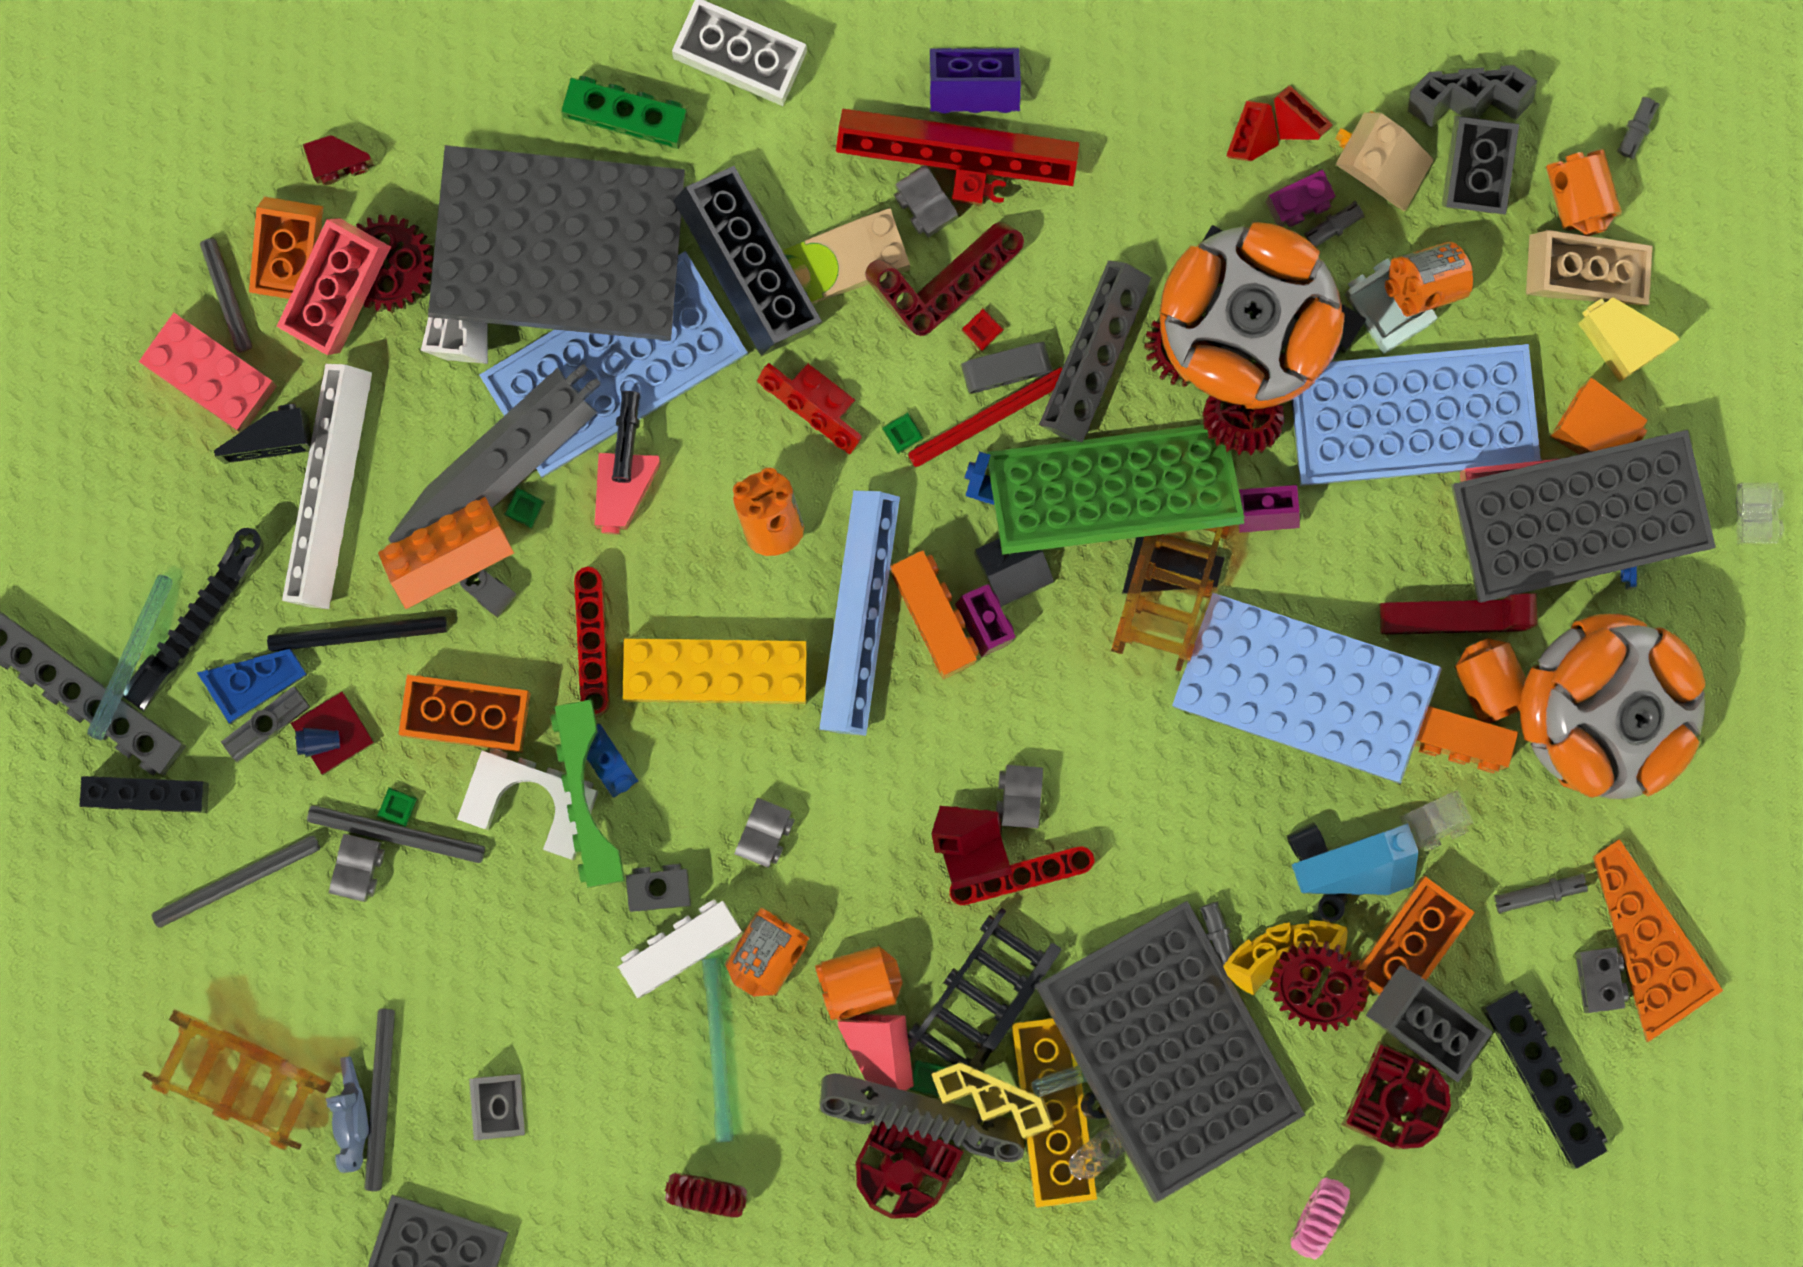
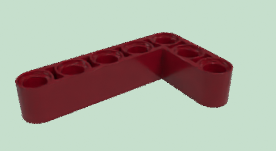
M997 222L993 224L917 294L901 273L883 260L871 262L866 269L865 277L903 326L918 336H925L933 331L1017 255L1023 247L1024 238L1018 230L1007 223ZM1009 234L1007 241L1002 244L1003 238ZM987 254L985 261L980 264L981 258ZM887 272L886 278L880 282L881 276ZM963 274H965L964 279L962 280V282H960V283L958 284L959 278H960ZM904 293L903 299L897 303V298ZM943 294L940 302L936 304V299L938 298V296ZM920 314V319L913 324L915 317Z
M1513 594L1502 600H1490L1481 603L1478 600L1387 602L1379 604L1380 634L1521 632L1528 631L1538 625L1536 594Z

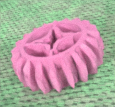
M1327 1177L1318 1183L1312 1195H1310L1291 1238L1292 1249L1296 1250L1298 1254L1314 1260L1323 1254L1345 1213L1344 1211L1350 1198L1349 1188L1344 1186L1343 1183Z

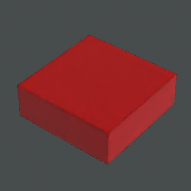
M982 309L961 331L983 352L1004 329Z

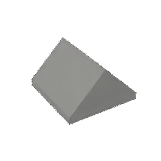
M521 1075L470 1078L474 1140L525 1135Z

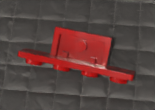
M770 363L763 368L757 382L768 393L773 394L791 411L801 416L815 430L820 431L847 454H851L855 450L862 436L840 419L853 405L855 399L809 363L793 380H790Z

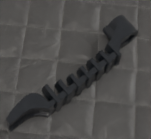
M242 528L236 532L230 546L217 565L219 571L214 577L210 576L207 579L210 583L204 590H199V598L194 604L190 603L188 605L190 610L185 617H179L178 621L180 623L176 629L168 631L170 637L165 644L161 642L157 644L160 650L156 656L152 654L142 663L124 689L121 696L143 712L162 687L176 674L178 667L184 664V659L190 652H193L194 646L200 638L204 637V632L207 628L213 625L215 617L224 610V605L229 598H233L238 586L244 583L250 568L264 549L263 540L256 530ZM245 539L247 541L252 540L255 545L253 548L248 546L245 548L242 542Z

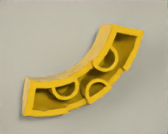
M1309 920V924L1290 925L1287 922L1266 929V933L1252 941L1248 939L1239 946L1224 964V970L1237 986L1255 995L1257 990L1270 979L1276 960H1279L1283 951L1288 952L1290 945H1294L1298 949L1300 942L1304 941L1310 947L1313 939H1316L1318 946L1323 947L1324 942L1327 940L1330 949H1334L1338 944L1341 945L1339 953L1343 955L1347 943V927L1315 920Z

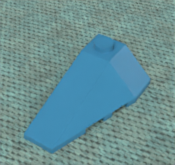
M1405 824L1294 863L1292 867L1303 894L1343 893L1387 896L1414 886L1419 852L1409 824Z

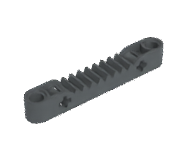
M838 1073L829 1074L821 1081L819 1107L828 1116L857 1124H868L874 1121L876 1126L883 1121L888 1129L894 1124L898 1131L902 1132L904 1127H906L910 1135H913L917 1130L922 1138H925L927 1133H929L933 1141H936L940 1136L945 1144H948L950 1139H952L956 1147H960L962 1143L963 1147L973 1154L1002 1162H1016L1024 1155V1138H1022L1017 1122L1014 1119L998 1116L988 1121H983L979 1110L953 1103L945 1104L942 1103V1100Z

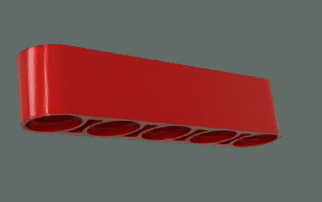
M587 566L578 570L574 579L580 702L586 701L592 694L601 695L603 697V705L599 709L594 710L595 716H600L608 710L610 703L604 583L600 573L595 568ZM586 574H593L597 577V583L592 589H584L581 586V579ZM587 604L598 606V615L594 619L583 617L582 611ZM597 634L600 637L599 646L592 650L585 648L584 639L586 636ZM590 664H598L602 669L600 677L595 680L588 679L585 674L586 668Z
M1080 846L1010 865L1012 874L999 877L1001 886L995 893L985 890L984 884L981 882L970 885L972 894L965 901L958 900L955 897L952 884L949 889V896L955 904L965 906L1078 876L1090 871L1094 864V855L1088 848ZM1083 852L1087 855L1088 865L1084 869H1078L1073 866L1072 856L1074 853ZM1047 860H1054L1059 865V872L1054 877L1046 876L1042 870L1043 863ZM1025 868L1028 870L1030 879L1027 884L1019 885L1014 881L1013 873L1015 869Z

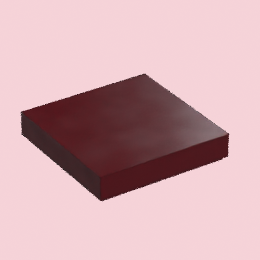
M340 692L290 723L295 731H302V727L339 731L340 748L311 756L322 775H325L375 743L344 692Z
M1001 836L965 856L943 854L953 890L1012 874Z

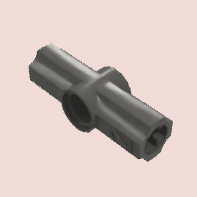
M293 686L263 710L255 712L250 720L222 740L221 743L230 756L238 763L268 739L277 736L282 728L309 709L310 706L296 687ZM269 716L273 721V726L270 731L262 733L259 729V721L261 718Z

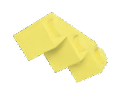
M963 1063L955 1064L932 1074L942 1103L947 1104L972 1094L983 1121H988L1012 1111L1024 1139L1054 1128L1044 1100L1027 1091Z

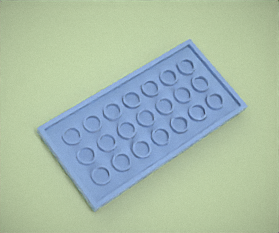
M684 251L678 255L671 341L554 329L481 373L480 377L504 416L557 367L567 379L572 372L582 364H585L589 370L585 376L573 385L578 392L589 381L596 378L601 383L585 399L597 411V414L536 468L541 478H544L618 433L616 418L620 416L621 392L634 391L640 393L637 417L640 420L748 355V352L688 254Z
M1529 344L1330 362L1326 370L1315 380V383L1309 389L1292 399L1300 486L1460 472L1465 468L1541 461Z
M1213 593L1172 706L1401 784L1442 669L1439 666Z

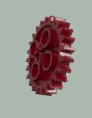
M379 214L378 223H376L373 218L368 217L367 227L360 223H357L356 226L378 240L383 235L390 237L389 246L391 248L386 258L389 259L388 262L391 264V267L386 269L383 263L364 302V307L370 309L375 303V309L378 312H382L385 305L389 312H394L395 304H397L400 309L405 310V300L416 304L417 301L414 294L425 295L426 293L421 287L422 284L431 285V281L426 278V274L432 273L433 269L428 267V263L433 262L434 257L427 255V252L433 246L423 244L427 238L426 234L416 235L419 229L418 225L413 224L408 228V219L403 218L398 224L397 216L391 214L387 222L386 217ZM403 242L404 246L397 251L399 243ZM410 253L413 256V263L409 268L404 269L401 260L404 255ZM392 277L395 282L394 287L390 292L386 293L383 290V282L386 278Z
M1313 939L1310 947H1308L1304 941H1301L1298 949L1294 945H1290L1288 952L1283 951L1279 960H1276L1270 976V980L1273 981L1270 991L1276 992L1273 1001H1282L1279 1010L1290 1011L1289 1020L1297 1016L1300 1018L1299 1026L1309 1022L1311 1030H1314L1318 1024L1321 1025L1323 1032H1326L1329 1024H1331L1337 1031L1341 1023L1348 1027L1351 1019L1357 1020L1360 1012H1363L1370 993L1367 991L1369 981L1364 979L1366 970H1357L1360 960L1350 961V951L1343 955L1339 953L1341 945L1338 944L1334 949H1330L1329 942L1326 940L1323 947H1320L1316 939ZM1329 966L1331 969L1325 983L1322 985L1315 1003L1310 1005L1308 1002L1325 967Z

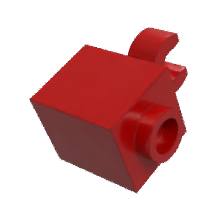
M956 169L952 202L982 206L984 196L988 197L993 203H1003L1004 198L996 197L993 194V190L997 186L1006 187V182L995 180L990 184L985 183L986 173Z

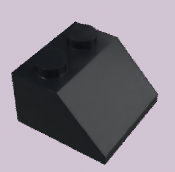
M1000 538L975 549L974 554L989 586L1000 601V607L1054 583L1042 550L1002 555Z

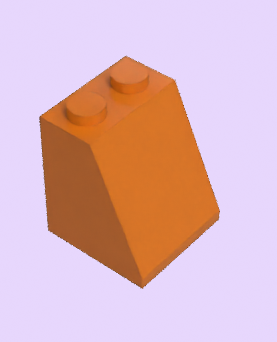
M1590 378L1579 388L1550 437L1580 455L1641 441L1647 432L1643 428L1647 419L1599 382Z

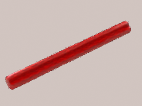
M1059 367L909 451L908 457L915 467H919L1053 392L1063 368Z

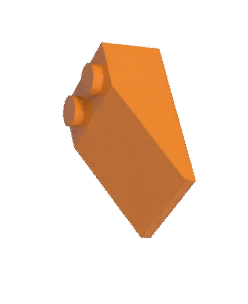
M264 196L256 207L249 285L250 293L290 298L321 233L323 206Z

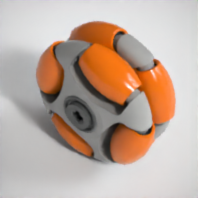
M1253 222L1250 228L1243 226L1217 233L1199 243L1196 247L1190 246L1173 266L1162 293L1160 331L1168 358L1185 382L1190 381L1206 394L1219 400L1245 405L1246 409H1261L1280 405L1301 395L1315 383V380L1326 370L1339 347L1343 334L1345 314L1342 312L1340 295L1335 281L1325 263L1319 258L1320 251L1311 242L1287 228L1269 223ZM1248 313H1253V317L1256 319H1250ZM1295 314L1298 317L1297 321L1294 319Z
M1598 614L1588 616L1576 621L1569 630L1555 639L1539 658L1540 664L1531 667L1524 683L1520 704V721L1524 739L1532 742L1530 745L1541 764L1558 778L1562 786L1591 798L1599 796L1609 799H1627L1643 794L1651 796L1674 782L1693 759L1700 744L1696 736L1700 735L1704 721L1705 695L1703 690L1706 685L1701 665L1694 653L1680 638L1664 628H1649L1643 621L1628 615Z

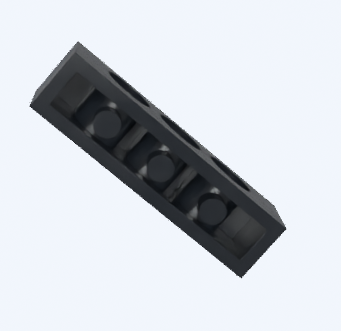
M81 776L79 807L207 813L209 783L204 781Z

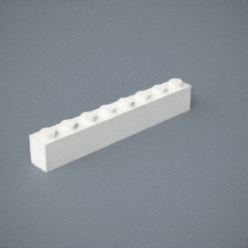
M325 364L282 601L311 608L329 609L372 372L344 364Z

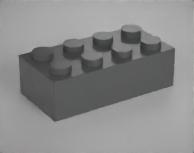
M1402 965L1398 967L1365 1015L1433 1067L1457 1082L1460 1081L1493 1033L1426 980Z

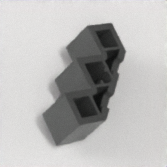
M1514 65L1500 66L1499 70L1484 71V67L1459 69L1458 73L1442 74V71L1428 72L1411 90L1408 112L1430 127L1449 108L1463 117L1480 118L1493 105L1514 120H1517L1534 101L1537 80Z

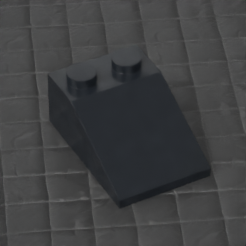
M296 404L278 406V411L269 412L215 449L214 456L223 464L309 452L312 440L309 416L301 407L296 408Z

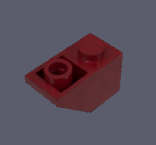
M332 135L303 144L313 178L317 184L330 185L338 182L340 176L349 173L352 176L361 175L369 171L368 167L374 166L373 160L368 153Z
M940 806L931 832L935 853L965 856L1000 837L1002 828L999 812L985 809L961 808L958 806Z

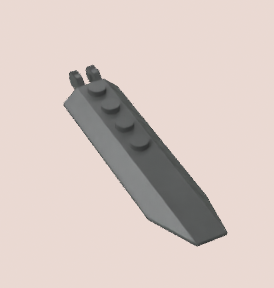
M585 364L578 367L567 379L557 367L423 490L388 540L391 543L399 542L412 535L414 531L426 528L439 521L441 517L453 514L466 507L468 503L486 497L491 508H493L597 414V411L585 399L600 386L601 383L598 379L589 381L578 392L573 385L585 376L589 370Z

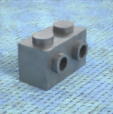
M1617 948L1576 952L1584 1013L1625 1008V1002L1629 1000L1626 983L1621 982L1620 971H1624V961L1622 954L1617 953Z

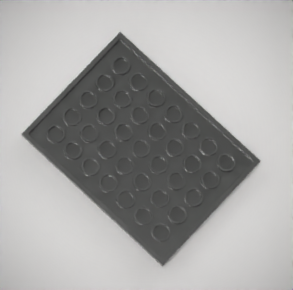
M445 145L428 317L671 341L681 213L673 200L683 190L685 169Z
M1188 901L1181 903L1035 985L1153 1203L1166 1198L1305 1116L1234 984L1227 976L1223 964Z

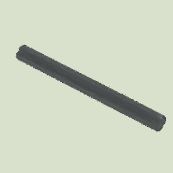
M316 805L310 806L307 815V821L310 823L476 863H481L485 854V847L482 845Z
M313 835L300 840L153 912L152 919L155 925L161 928L319 851V842Z
M381 1008L377 1014L364 1187L367 1191H380L382 1189L395 1011L393 1009Z

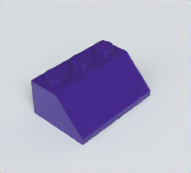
M1019 48L930 49V112L950 113L952 111H968L970 113H979L982 111H998L1000 113H1009L1011 111H1020L1021 75Z

